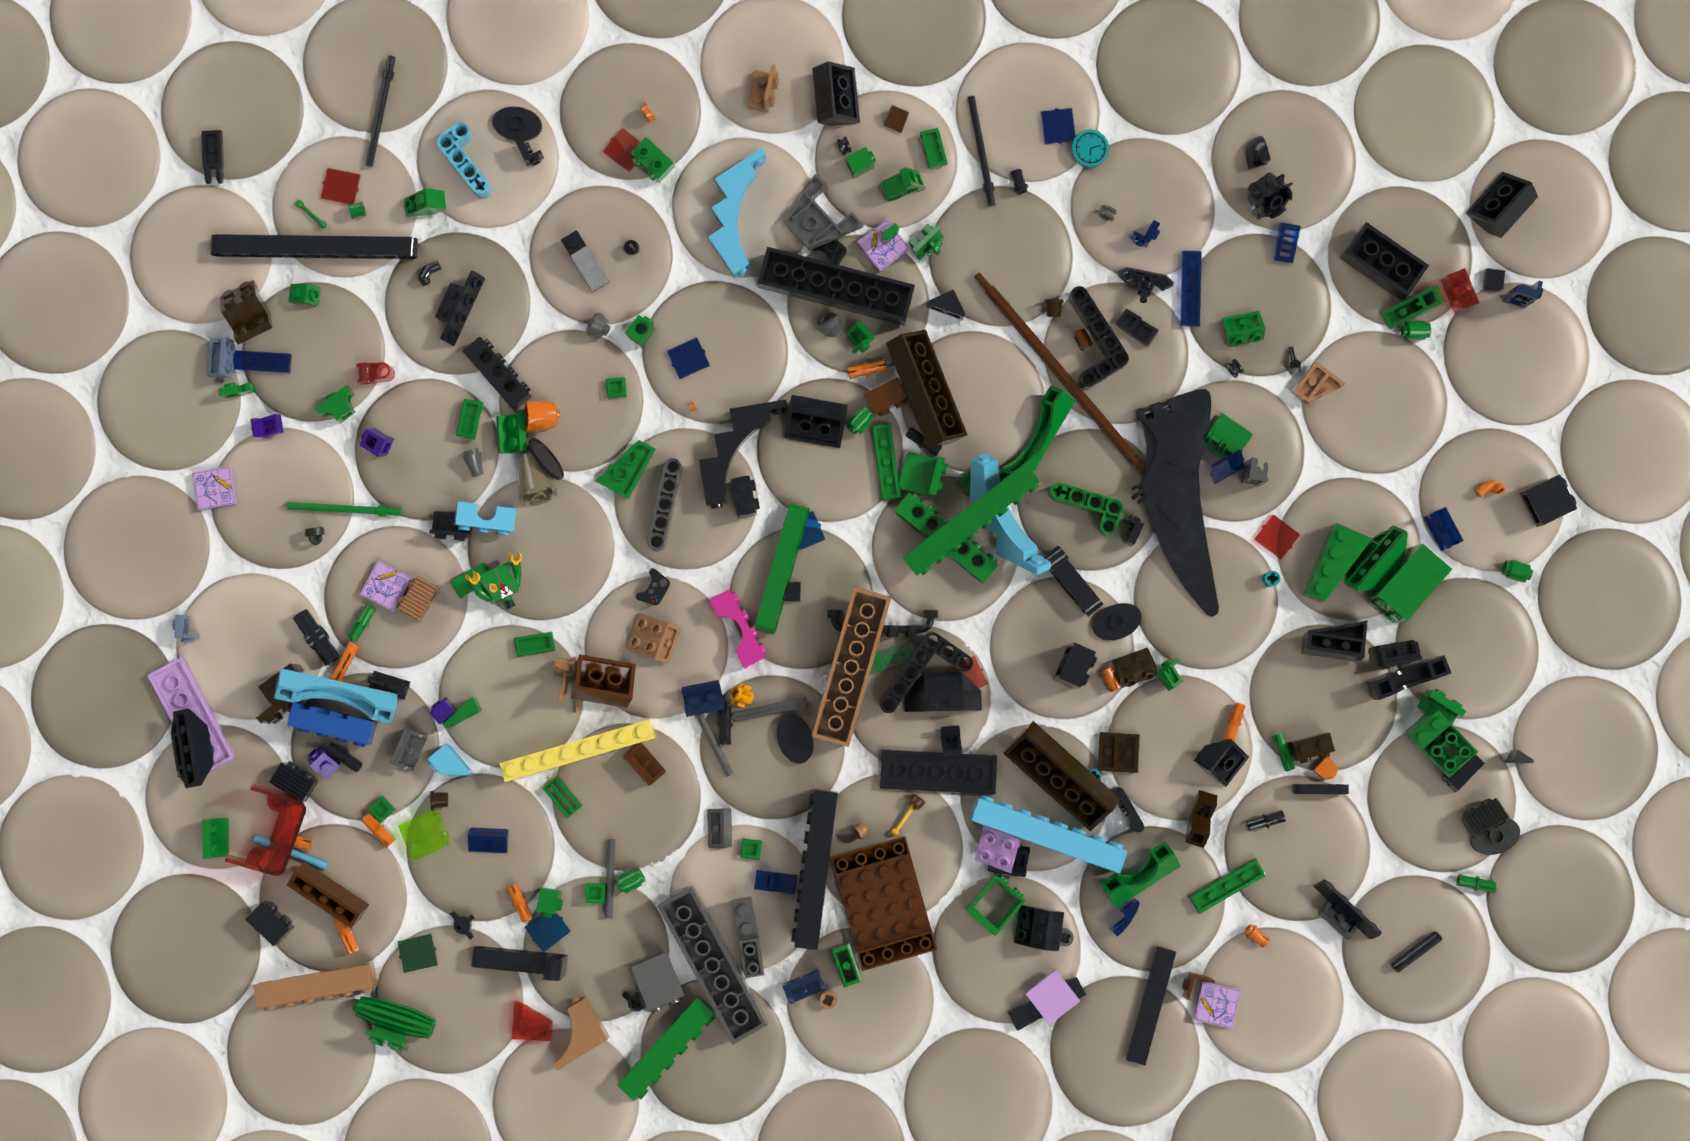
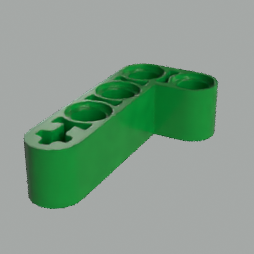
M1059 482L1050 487L1048 495L1051 500L1101 515L1098 524V531L1101 535L1110 536L1117 530L1123 510L1122 503L1119 500ZM1060 488L1061 493H1066L1067 490H1069L1070 492L1067 495V500L1064 499L1066 495L1060 494L1059 496H1056V492H1054L1053 490ZM1072 493H1078L1081 496V501L1074 502L1071 498ZM1092 498H1095L1099 501L1098 508H1094L1090 505V500ZM1109 504L1117 506V513L1109 511ZM1104 522H1109L1112 525L1110 532L1103 529Z

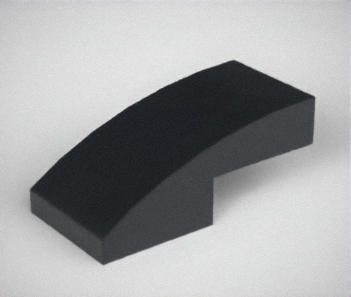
M1127 308L1116 322L1120 329L1149 347L1159 332L1157 328L1143 321L1142 317Z

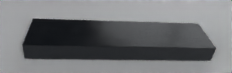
M1077 977L1066 982L1078 999L1086 995ZM1031 1001L1008 1012L1017 1031L1043 1018Z

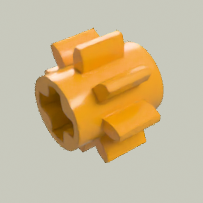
M742 683L734 686L730 691V698L733 700L732 704L742 708L745 707V704L749 705L754 697L753 692L750 691L752 687Z

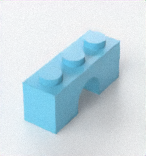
M459 501L456 503L454 526H458V530L470 531V528H477V532L489 533V530L497 531L498 535H508L509 532H514L515 508L497 506L495 507L493 518L491 520H483L477 514L478 504Z

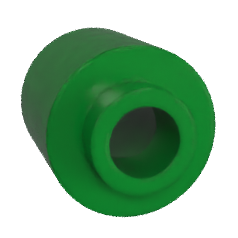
M1406 321L1401 326V336L1406 341L1425 340L1431 336V325L1425 321Z
M865 406L861 409L858 408L847 421L849 425L847 428L855 435L857 433L862 434L873 421L874 414Z
M1506 560L1501 574L1505 575L1506 578L1525 583L1531 579L1533 569H1531L1529 564L1516 560Z
M633 868L618 876V881L615 883L620 892L624 891L627 894L642 886L646 879L640 868Z

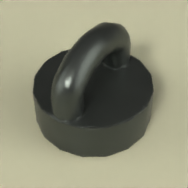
M323 527L305 530V537H309L311 544L318 545L322 542V535H325Z

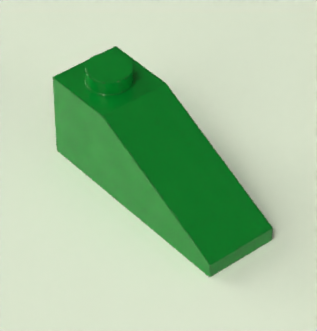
M1438 285L1381 313L1389 329H1392L1446 303Z

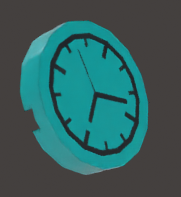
M1093 129L1080 132L1074 138L1071 145L1072 157L1080 166L1086 168H1094L1102 164L1109 152V144L1106 137Z

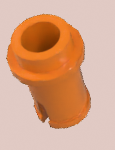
M1111 666L1100 672L1102 674L1101 678H1104L1109 691L1114 692L1117 688L1120 689L1121 685L1114 674L1115 670Z
M290 833L286 840V844L290 848L293 846L309 852L313 842L311 839L297 836V833Z
M1249 924L1244 930L1246 938H1251L1261 948H1264L1270 940L1269 937L1257 929L1256 925Z

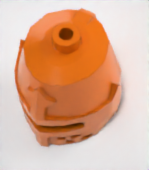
M525 402L526 433L544 432L556 427L557 418H560L561 414L560 410L556 409L554 402Z

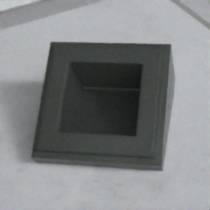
M1511 750L1505 763H1534V759L1519 750Z

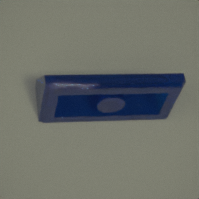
M470 828L468 833V851L507 853L509 830Z

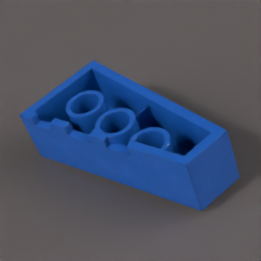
M293 703L287 725L298 728V731L306 733L313 731L316 732V735L326 738L328 735L334 736L337 741L346 742L350 740L354 741L353 745L365 747V744H372L377 722L306 703Z

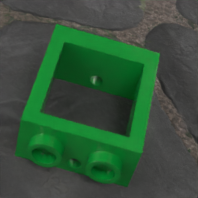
M994 874L965 908L966 912L994 936L1000 932L1025 902L1022 898L1024 894L1016 887L1014 889L1010 888L1007 885L1009 881L1001 874L999 877ZM995 882L1017 899L996 925L974 908Z

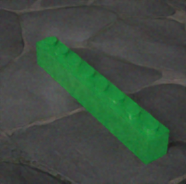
M1025 462L902 558L916 576L920 573L922 576L932 569L930 565L934 562L939 564L947 558L945 555L950 550L955 552L962 546L960 542L966 538L969 541L978 534L976 532L977 529L981 526L985 529L993 523L991 519L994 516L998 515L1000 517L1008 511L1007 506L1011 503L1016 505L1023 500L1022 495L1024 493L1035 491L1039 487L1037 483L1040 482V479L1028 463Z

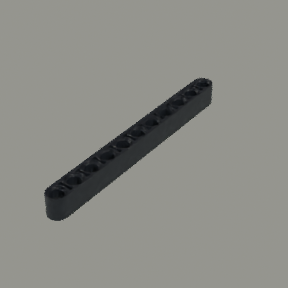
M211 235L210 255L216 257L417 259L418 254L417 238L393 236Z

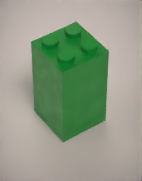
M1423 543L1413 546L1405 554V559L1384 584L1380 588L1374 589L1367 598L1375 609H1381L1385 613V617L1390 622H1406L1450 573L1452 568Z

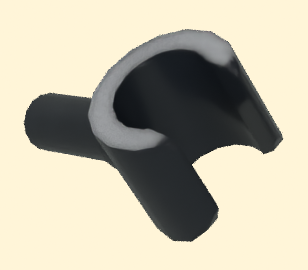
M1289 347L1291 357L1289 372L1293 374V368H1298L1300 373L1301 362L1296 359L1294 348Z

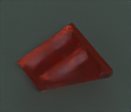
M515 1000L512 1039L551 1041L553 1020L521 1001Z

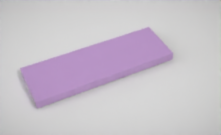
M179 657L147 675L171 722L173 721L174 711L189 708L208 725L214 765L210 772L237 758L183 657Z

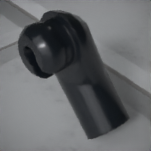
M439 261L422 267L418 275V281H420L422 286L430 284L429 277L431 273L442 269Z

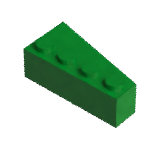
M1338 523L1331 525L1302 595L1317 602L1326 601L1372 538Z

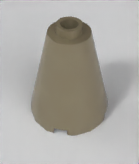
M530 450L522 452L518 458L520 503L525 505V502H530L531 506L551 501V496H557V489L550 476L537 463Z

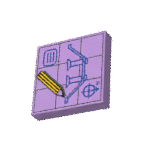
M887 219L857 241L859 247L879 272L910 250L899 234L888 244H884L881 241V235L892 226Z
M231 466L192 473L197 509L199 511L237 505Z
M378 560L360 595L396 612L399 606L398 602L406 593L408 585L413 578Z
M1201 981L1194 1020L1233 1028L1241 990Z

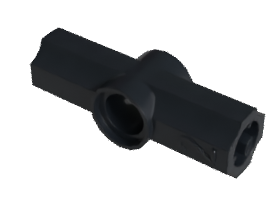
M305 609L295 615L293 620L304 634V640L311 649L316 651L323 663L327 666L340 657L339 653L330 642L328 633L321 625H318L309 610Z

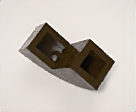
M1202 790L1198 791L1191 810L1185 843L1202 848L1205 847L1210 836L1211 818L1217 807L1218 795Z

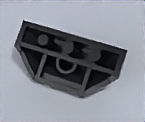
M962 672L923 673L905 696V712L982 710L981 690Z
M189 708L174 711L170 733L176 770L184 782L185 788L201 786L214 765L208 725Z

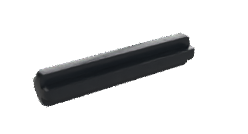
M1433 932L1391 964L1392 968L1398 973L1441 942L1442 937L1438 932Z

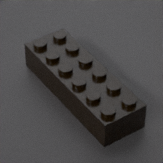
M926 329L900 334L886 342L927 448L931 449L951 444L967 436L968 434Z
M1034 721L1011 742L1003 753L1089 831L1093 830L1113 812L1120 801V798Z

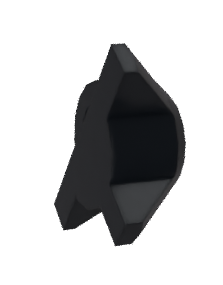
M455 911L451 912L450 915L455 920L453 924L454 930L459 934H466L471 940L474 936L470 929L472 927V920L475 917L472 914L467 917L459 916Z
M625 991L623 992L622 996L628 1000V1006L632 1011L637 1012L643 1009L637 993L630 995Z

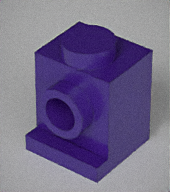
M369 428L363 432L359 446L377 457L387 456L394 438L385 435L375 428Z
M445 697L443 700L433 704L429 713L438 724H443L457 710Z

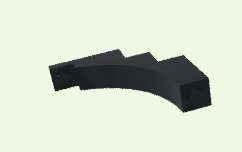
M786 399L730 408L733 431L714 434L718 457L699 460L707 507L719 509L723 508V504H726L727 475L736 453L752 434L771 423L769 413L773 412V415L785 413L784 410H788Z

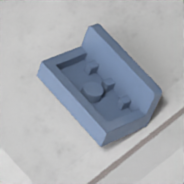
M227 337L210 339L208 377L232 378L234 370L233 353L235 352L234 340Z

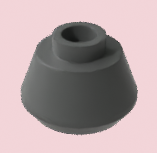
M595 313L588 323L586 332L590 337L601 338L603 335L607 336L611 326H609V321L602 313Z
M835 313L822 316L817 321V330L827 337L837 336L841 329L840 316Z

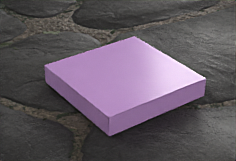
M1056 969L1025 993L1049 1025L1080 1002Z

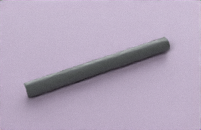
M695 715L726 776L734 774L704 715Z
M608 839L605 918H613L616 839Z

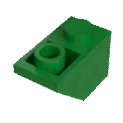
M425 188L404 198L406 217L432 215L446 210L445 191Z

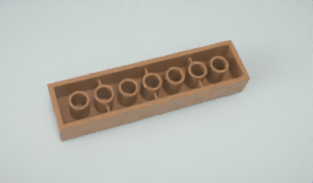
M856 586L853 587L812 737L849 747L891 596Z

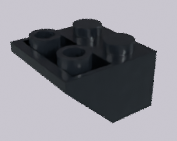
M1022 905L1019 908L1014 943L1045 951H1059L1064 912Z

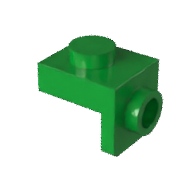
M308 283L291 284L288 302L318 306L321 288Z
M862 321L857 322L846 333L856 346L852 350L853 354L859 351L863 353L871 347L870 343L875 339Z
M1169 658L1161 663L1162 668L1156 671L1168 691L1183 682L1174 668V665L1180 662L1179 658L1173 661Z

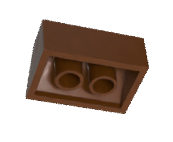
M579 654L572 681L570 699L628 708L633 698L636 664Z

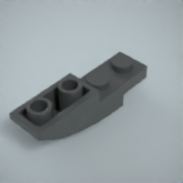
M752 897L732 899L745 978L764 975V968Z

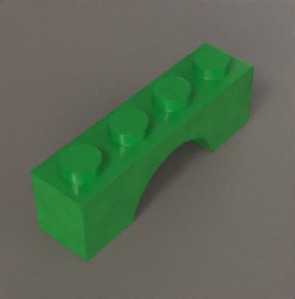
M1164 841L1149 851L1148 858L1141 868L1125 875L1116 872L1100 882L1107 897L1117 908L1181 867L1173 850Z

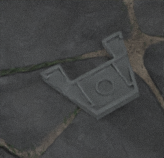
M817 174L812 177V182L805 188L803 196L799 202H796L784 221L789 230L808 250L817 248L864 227L863 223L852 212L836 224L814 201L828 188Z

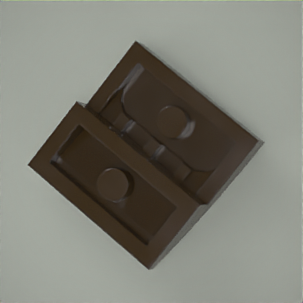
M1100 732L1098 771L1138 773L1140 734Z

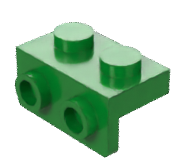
M1438 689L1426 690L1417 705L1418 708L1425 712L1435 706L1451 724H1453L1456 718L1463 717L1466 710L1461 708V703L1445 698L1446 694Z

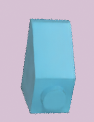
M444 744L428 758L430 761L429 766L435 773L465 776L474 773L450 744Z

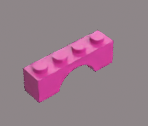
M729 589L710 599L709 601L718 618L733 619L741 627L742 642L736 653L744 669L765 659L764 654L767 652L762 643H757L755 637L758 635L753 626L749 627L746 621L749 617L745 609L740 610L737 604L740 602V599L736 592L732 593Z

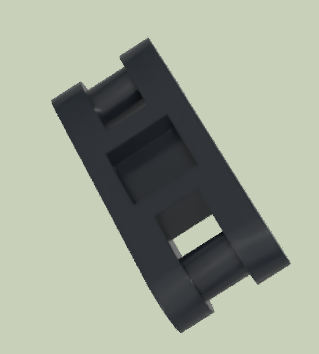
M1117 786L1111 788V791L1120 798L1119 802L1122 806L1119 808L1124 817L1128 816L1131 820L1130 828L1135 832H1142L1144 824L1124 790Z

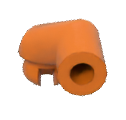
M1487 480L1475 490V493L1481 498L1487 492L1503 494L1506 488L1499 481Z

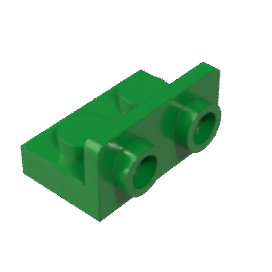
M1260 311L1222 318V325L1227 337V347L1239 346L1250 342L1255 343L1264 339L1266 328Z
M525 413L497 416L498 453L518 454L527 451Z
M229 818L203 819V859L228 857Z

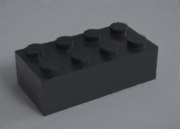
M1367 222L1360 227L1339 257L1401 301L1409 296L1429 267L1426 262Z

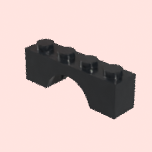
M1441 655L1368 681L1367 685L1373 700H1381L1412 686L1449 675L1451 670L1445 655Z

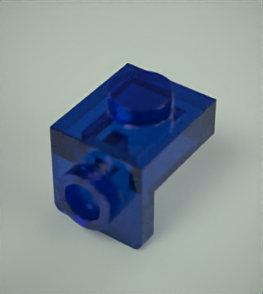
M1153 220L1145 236L1134 231L1130 239L1137 246L1147 247L1152 239L1155 241L1159 235L1160 230H1158L1160 223Z

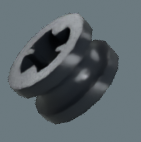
M846 136L842 140L837 139L842 155H845L846 152H852Z
M1233 359L1231 364H1226L1227 370L1234 378H1237L1238 374L1244 373L1242 366L1236 359Z

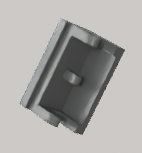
M1252 457L1244 462L1241 483L1261 486L1268 482V463L1265 462L1264 468L1261 470L1259 466L1257 467L1258 458Z
M405 727L389 763L404 770L413 771L428 735Z

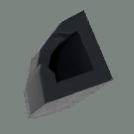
M1262 136L1254 138L1246 148V161L1249 169L1267 165L1271 160L1266 141Z

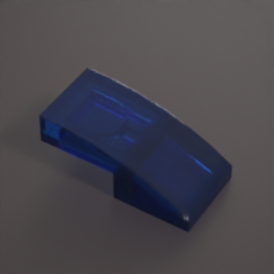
M756 870L754 889L795 894L798 875Z
M1134 898L1120 910L1125 917L1110 928L1117 937L1129 926L1135 917L1140 905L1137 899Z

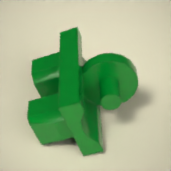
M927 224L921 231L925 236L921 241L917 237H913L909 241V245L918 260H921L926 255L930 256L933 253L939 255L941 253L939 247L943 244L941 240L944 236L937 225L932 227Z

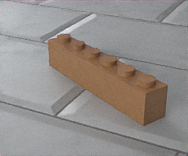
M372 962L260 982L253 986L257 1009L264 1007V1011L276 1009V1005L283 1004V1007L294 1006L297 1001H302L303 1004L314 1002V998L322 997V1000L334 998L336 994H341V997L353 995V991L360 990V993L371 992L372 988L378 984L375 964Z

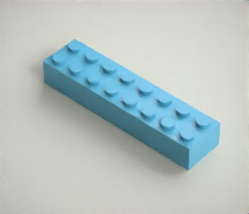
M984 795L981 798L976 797L969 817L971 821L1114 872H1121L1128 852L1123 849L1124 845L1111 840L1109 844L1105 843L1104 838L1094 834L1088 837L1086 836L1087 832L1074 827L1072 831L1068 830V825L1057 821L1054 824L1049 823L1050 819L1038 814L1036 818L1032 817L1031 812L1018 808V811L1012 810V805L1001 801L998 805L994 803L995 799Z

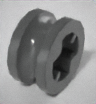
M1102 205V211H1099L1098 215L1105 220L1113 221V215H1116L1117 210L1108 205Z
M1062 928V932H1065V934L1069 933L1070 936L1067 938V942H1064V940L1060 941V945L1069 946L1074 940L1073 933L1067 928Z

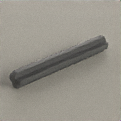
M806 697L735 711L732 713L734 722L804 708L808 706Z

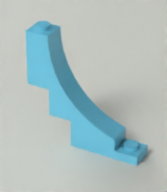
M760 148L715 178V183L725 199L713 206L712 212L722 228L708 238L734 278L746 275L750 268V264L739 242L738 217L745 194L757 178L753 168H759L767 159L763 148Z
M980 454L978 457L971 459L970 501L975 502L1000 482L998 460L989 454ZM1008 506L1006 507L1008 509L1006 513L1000 517L996 515L991 519L993 523L985 529L997 534L996 555L1036 575L1051 569V562L1037 555V545L1020 528Z

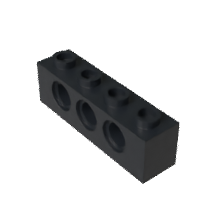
M479 336L463 350V353L507 404L516 411L532 397L529 394L531 389L524 381L520 383L517 380L519 375L512 367L508 369L504 365L506 360L500 353L496 355L491 350L494 346L487 338L483 340ZM490 354V361L487 363L482 362L483 356ZM499 368L503 369V374L500 377H495V371ZM509 383H515L516 386L513 391H507Z

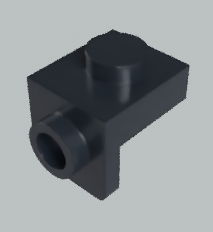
M960 726L941 727L943 757L962 756Z

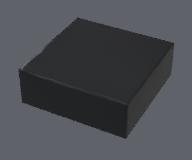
M1486 268L1484 270L1483 288L1503 290L1505 270Z
M789 582L786 585L784 601L801 602V582Z

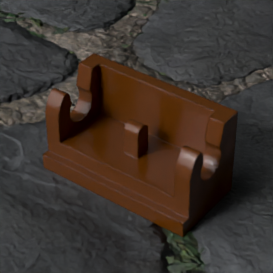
M642 743L638 744L624 756L648 786H651L667 772Z

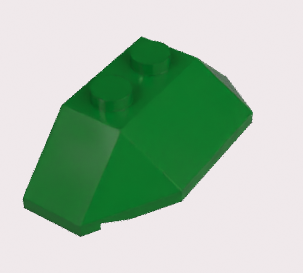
M1393 525L1389 527V530L1373 537L1346 573L1344 584L1356 591L1380 588L1405 559L1408 532Z

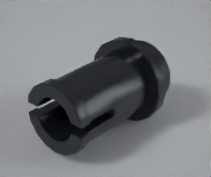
M1022 169L1011 171L1010 175L1015 186L1014 192L1017 195L1026 193L1028 191V184L1025 183Z

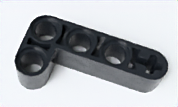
M1059 545L1043 557L1051 562V569H1049L1051 574L1087 617L1103 605L1099 597L1068 561L1067 554Z

